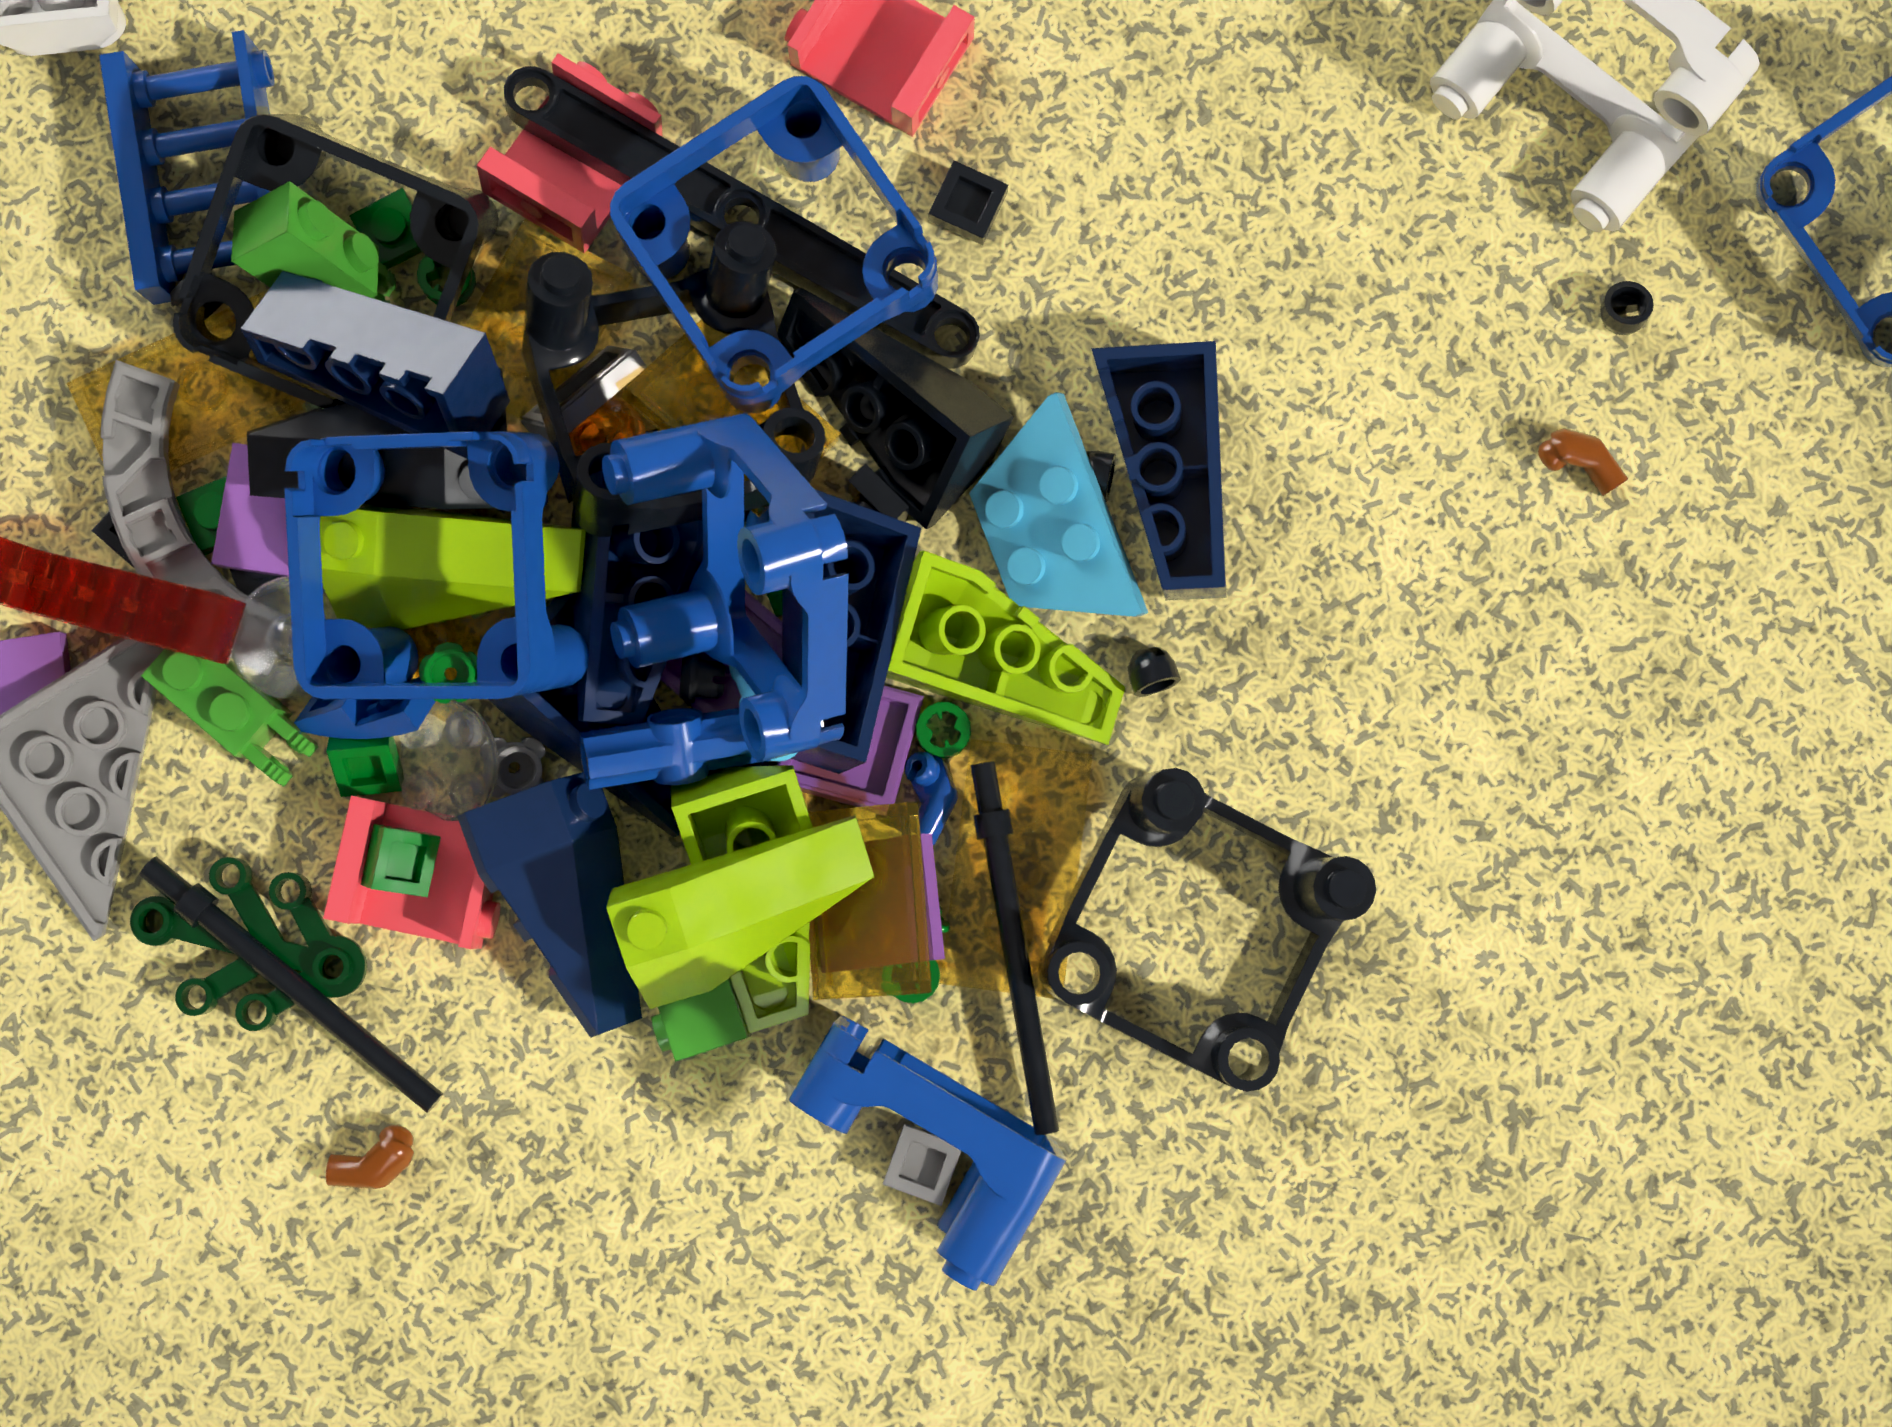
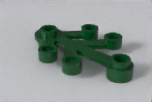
M224 857L212 865L209 872L211 886L221 894H228L251 935L292 969L302 971L299 974L326 997H343L359 988L367 972L365 953L354 940L345 936L332 935L311 898V884L305 876L291 872L277 875L269 886V896L275 906L290 910L308 946L284 940L251 882L252 870L246 861L240 858ZM233 864L240 872V879L234 887L229 888L223 883L222 872L228 865ZM293 879L300 887V894L294 902L289 903L283 899L281 888L286 881ZM165 896L145 898L134 907L131 913V930L134 936L146 945L163 946L171 944L176 940H181L234 954L200 925L192 928L173 912L175 904ZM154 909L158 910L163 916V925L155 933L151 932L146 926V916ZM331 955L338 956L343 962V971L335 979L329 977L324 970V963ZM238 958L206 978H191L182 982L176 990V1005L186 1015L197 1016L207 1014L216 1007L219 999L260 975ZM195 985L201 986L206 992V1001L200 1008L193 1007L188 999L189 992ZM274 989L268 994L254 993L244 996L236 1006L235 1016L242 1028L249 1031H260L271 1027L276 1022L279 1014L295 1004L279 990ZM255 1000L261 1001L266 1007V1017L259 1024L253 1022L248 1015V1008Z

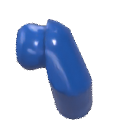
M921 751L911 755L905 764V775L911 781L921 803L908 833L912 835L932 834L933 845H935L957 802L958 791L946 763L938 756Z

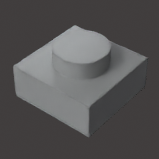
M904 1123L883 1185L942 1206L961 1150L926 1130Z

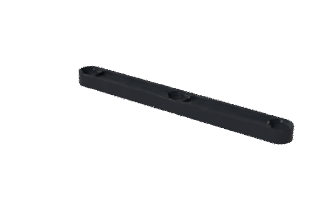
M525 66L515 70L507 77L505 82L504 99L506 112L516 125L620 185H623L680 148L678 145L547 70L536 66ZM536 86L547 92L549 100L543 108L526 110L516 103L515 96L524 87ZM707 162L674 184L689 208L690 225L716 238L717 233L727 225L724 215L731 207L736 205L750 207L759 218L757 225L768 231L775 241L777 253L772 272L850 315L873 301L865 286L862 273L865 252ZM892 270L888 278L889 284L895 290L903 287L910 291L919 285V283L896 270ZM935 294L934 299L925 308L915 312H903L874 327L948 369L959 368L967 364L973 357L980 338L979 326L975 318L966 310L938 294ZM943 325H955L965 332L968 344L959 351L950 352L944 350L937 344L934 332Z

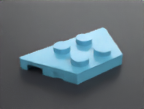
M1055 392L1044 400L969 492L1008 597L1019 606L1028 608L1132 617L1145 615L1148 613L1147 607L1065 395Z

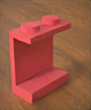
M815 0L808 11L801 8L795 14L787 29L785 41L788 42L787 47L791 66L913 137L974 39L975 17L953 5L945 18L915 0Z
M559 53L551 63L555 76L663 137L661 114L644 96L635 92H629L628 94L607 83L603 74L586 62L579 61L576 64ZM549 96L546 97L538 109L543 108L547 104ZM524 129L505 155L489 147L476 165L484 194L584 254L611 217V200L615 192L622 186Z
M351 796L323 919L347 924L374 926L458 944V947L467 949H482L484 938L492 939L494 937L501 906L499 902L492 901L494 892L490 893L478 875L458 818ZM374 824L427 832L441 837L428 897L374 890L361 885Z

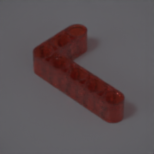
M0 537V605L225 665L229 664L246 609V603L206 590L38 550Z

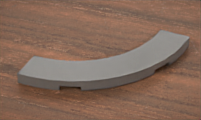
M116 360L106 390L101 419L102 456L105 475L102 476L110 516L122 547L137 574L154 597L182 625L203 642L231 659L269 674L290 617L266 607L245 595L209 562L189 532L176 502L170 476L168 450L172 411L180 385L175 380Z

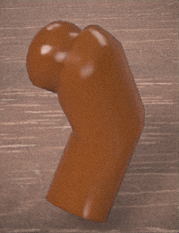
M1563 428L1552 432L1550 435L1551 439L1541 443L1538 448L1539 458L1551 471H1558L1568 463L1582 467L1602 496L1628 480V477L1602 440L1596 436Z
M391 1125L380 1132V1142H377L364 1156L331 1154L326 1168L327 1185L370 1189L386 1187L411 1163L414 1154L411 1148L414 1140L412 1133L406 1127Z

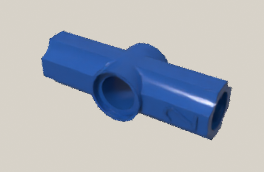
M692 708L668 709L651 714L647 717V722L615 726L613 728L580 733L579 749L581 764L589 790L653 780L663 785L689 784L705 779L709 775V770L758 763L752 757L745 743L740 725L739 708L702 713L700 710Z

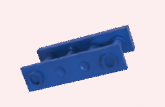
M244 30L232 32L236 61L149 75L146 70H141L124 51L99 55L134 287L139 294L153 305L171 302L170 292L176 287L175 282L181 281L183 274L187 273L195 247L177 250L173 244L169 245L166 223H172L176 215L209 210L218 184L214 183L168 191L165 186H160L157 165H163L167 157L230 147L235 133L244 121L252 116L270 114L266 87H272L275 83L271 60L265 49L259 50ZM240 86L245 119L158 133L156 128H151L148 108L155 107L156 100ZM243 181L234 205L251 203L271 191ZM232 240L220 243L212 269L236 265L231 261Z

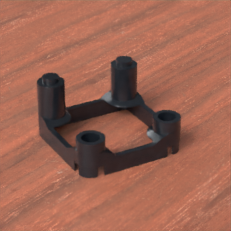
M262 114L252 116L244 121L235 133L178 298H184L180 311L174 313L173 317L175 337L190 352L195 353L198 351L210 356L209 362L326 409L344 402L260 364L256 359L249 356L251 348L240 328L254 311V307L247 295L237 286L210 274L242 182L245 181L269 191H273L289 181L298 187L305 183L315 170L320 168L327 152L416 190L417 193L410 212V229L419 249L427 257L451 268L433 317L449 322L480 247L489 242L497 231L499 220L497 209L490 197L480 190L472 188L458 189L376 156L324 133L319 125L307 116L297 114ZM213 301L223 302L230 307L235 315V330L227 339L216 337L210 333L205 325L204 313L207 306Z
M736 221L727 224L716 235L709 268L669 284L686 310L695 309L697 315L711 328L725 334H732L743 330H758L770 334L779 340L773 309L767 291L777 253L775 241L770 233L760 225L748 221ZM551 252L540 256L532 263L528 272L522 341L523 358L548 439L557 451L559 474L568 503L574 502V517L579 526L589 534L598 537H612L613 526L628 523V535L703 520L702 490L627 505L619 494L612 495L609 490L600 488L593 483L590 475L603 471L602 460L604 456L610 455L612 443H600L588 448L582 455H575L549 370L569 367L585 360L594 351L598 343L599 326L671 314V312L653 286L592 295V273L587 264L580 258L566 252ZM765 368L766 374L770 381V372ZM794 383L782 392L777 402L779 410L775 411L759 426L810 484L814 478L826 441L825 430L817 417L804 410ZM781 435L793 436L799 453L784 450L777 444L775 438ZM750 480L744 482V511L770 505Z
M1171 768L1139 775L1129 781L1122 790L1047 941L1050 944L1044 956L1040 959L1038 967L1039 979L1045 990L1057 1000L1162 1054L1235 1089L1246 1092L1260 1090L1270 1084L1278 1072L1280 1064L1279 1053L1288 1026L1329 942L1343 921L1360 917L1373 904L1376 894L1375 878L1369 867L1359 859L1348 856L1332 857L1296 841L1204 793L1198 779L1188 771ZM1204 812L1288 855L1279 878L1278 892L1280 902L1292 921L1310 931V934L1268 1020L1266 1021L1249 1013L1236 1012L1226 1014L1214 1020L1205 1029L1192 1054L1104 1009L1116 982L1117 968L1115 958L1110 947L1102 938L1076 923L1120 834L1145 846L1162 847L1171 845L1187 835ZM1081 952L1091 959L1095 975L1093 982L1087 989L1082 992L1071 993L1063 987L1059 980V968L1065 957L1072 953ZM1251 1038L1259 1046L1262 1057L1258 1066L1251 1064L1246 1072L1236 1076L1229 1067L1228 1057L1230 1050L1240 1040Z

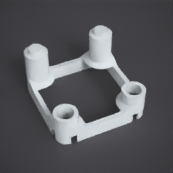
M1493 0L1474 28L1430 79V86L1434 93L1432 101L1443 114L1452 119L1458 120L1461 117L1474 119L1519 67L1542 72L1607 125L1612 144L1573 189L1570 196L1575 206L1573 208L1574 216L1583 226L1594 232H1601L1603 229L1616 231L1621 228L1682 154L1699 136L1708 133L1751 80L1760 64L1756 52L1744 39L1728 58L1718 51L1715 47L1731 28L1696 0H1622L1675 43L1676 48L1668 60L1671 75L1654 96L1655 106L1663 116L1661 117L1529 12L1531 11L1539 15H1550L1563 0Z

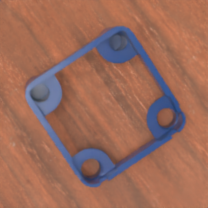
M793 76L778 83L625 182L615 192L610 203V216L635 268L643 276H646L724 392L727 400L736 409L745 413H761L771 409L779 401L782 392L794 384L808 370L883 321L903 312H915L925 308L934 299L938 290L937 259L930 241L927 242L923 236L922 226L827 89L817 80L807 76ZM754 131H758L769 148L781 157L785 170L792 177L803 182H817L827 178L836 169L840 160V147L843 146L897 223L895 227L882 234L872 243L863 261L862 273L864 283L873 301L793 352L794 358L791 357L779 340L770 334L758 330H743L732 333L709 347L705 336L666 280L676 276L686 266L690 255V245L687 240L691 222L689 208L674 184ZM904 263L915 264L924 270L918 276L919 285L910 291L903 287L895 290L888 282L891 271ZM749 364L761 365L770 372V381L763 387L759 382L750 385H739L734 383V378L742 367Z
M1892 76L1792 143L1787 150L1776 156L1764 168L1756 184V198L1760 207L1773 219L1791 241L1833 301L1858 341L1863 355L1871 363L1881 367H1892V354L1886 352L1881 346L1876 347L1873 341V331L1881 320L1892 318V292L1881 294L1859 307L1804 227L1825 211L1835 192L1836 179L1834 169L1818 144L1891 95ZM1792 170L1804 177L1807 183V195L1801 203L1794 206H1784L1778 204L1771 197L1773 191L1770 187V180L1781 171Z
M747 413L612 441L610 455L604 456L602 460L604 480L612 495L619 494L623 502L631 505L702 489L703 561L692 579L689 591L620 607L618 621L612 622L610 627L612 643L620 659L628 658L634 668H640L705 652L717 661L737 669L755 693L754 696L741 700L739 717L745 743L752 757L757 762H764L816 748L818 745L841 739L844 733V725L842 723L825 728L821 727H824L823 720L846 713L848 574L841 573L823 578V564L847 559V543L841 524L835 514L809 519L806 515L807 513L825 510L827 503ZM744 474L769 502V522L744 527ZM745 581L750 590L756 595L788 589L802 606V687L748 618L745 610Z
M473 431L326 437L302 441L292 448L286 459L285 471H298L299 488H284L293 665L296 680L305 692L312 697L320 699H504L570 686L583 677L589 662L587 643L581 634L570 626L550 625L546 612L542 514L547 491L552 488L559 471L557 451L549 440L540 434L529 432ZM467 447L469 475L476 492L490 506L500 510L511 511L515 617L506 618L495 623L482 638L477 653L478 682L407 683L413 678L418 668L419 660L417 646L408 633L401 628L391 626L367 629L364 625L353 620L325 618L320 518L321 516L349 514L378 493L383 484L385 473L383 459L378 452L380 449ZM347 452L354 460L356 468L355 480L349 489L343 485L338 473L339 462ZM511 457L514 464H526L527 481L518 482L515 479L510 466Z
M840 1016L832 1024L792 1092L789 1101L806 1114L844 1134L848 1133L862 1107L884 1106L970 1156L973 1163L937 1223L938 1228L946 1233L936 1251L946 1259L941 1270L961 1285L977 1291L981 1282L995 1286L1067 1161L1058 1143L1048 1135H1035L1032 1125L884 1038L872 1058H867L857 1052V1049L869 1029L845 1016Z

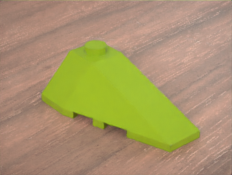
M362 504L357 510L349 514L321 516L322 583L337 619L353 620L369 628L391 626L404 630L515 606L511 520L377 504ZM542 524L545 599L580 592L586 531L581 528Z
M920 551L913 562L886 678L1007 716L1109 745L1125 686L1073 644H1067L1038 621L1040 619L1025 606L1016 604L996 588V583L980 570L927 551Z
M793 765L729 767L710 773L705 779L697 782L671 786V808L691 865L813 828ZM810 922L730 977L749 1034L809 1015Z
M853 815L612 888L606 909L626 969L648 1007L653 1009L713 990L874 878V872L857 817Z

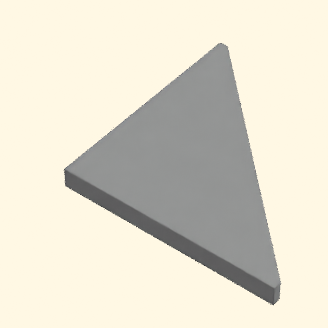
M161 612L0 715V808L93 941L98 940L106 933L157 689L141 675L167 646L172 620L165 612Z

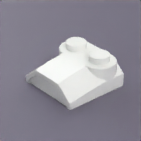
M0 0V45L12 48L15 52L26 56L101 49L117 41L126 27V17L118 0Z

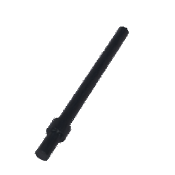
M995 761L973 764L970 767L979 813L973 815L977 840L983 839L1034 1133L1035 1135L1051 1134L1059 1131L1008 840V834H1013L1010 810H1003Z
M157 856L152 858L143 867L139 875L175 904L173 912L192 928L198 925L204 928L426 1113H429L439 1102L444 1093L217 907L219 899L200 883L192 886Z

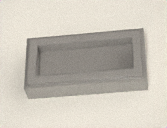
M608 345L555 389L568 434L647 368L636 350ZM537 404L523 416L521 422L529 433L540 434L549 440Z

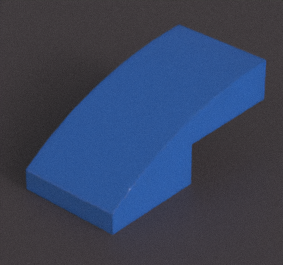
M420 677L411 679L407 683L425 682L421 681ZM311 697L294 723L301 732L325 737L373 739L398 736L417 731L436 701L433 699H320Z

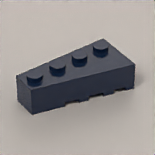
M282 271L240 328L258 363L412 434L490 432L510 403L500 374L501 371L497 366L486 333L331 286L315 278H305ZM442 447L468 459L467 447Z
M1216 341L1091 348L1165 601L1227 598Z
M815 489L827 503L826 509L807 513L806 515L809 519L835 514L841 524L847 543V559L823 564V578L841 573L848 574L846 713L823 720L824 727H821L825 728L842 723L844 725V733L841 739L798 752L791 759L840 774L867 761L921 528ZM783 589L782 662L802 687L803 610L790 591Z

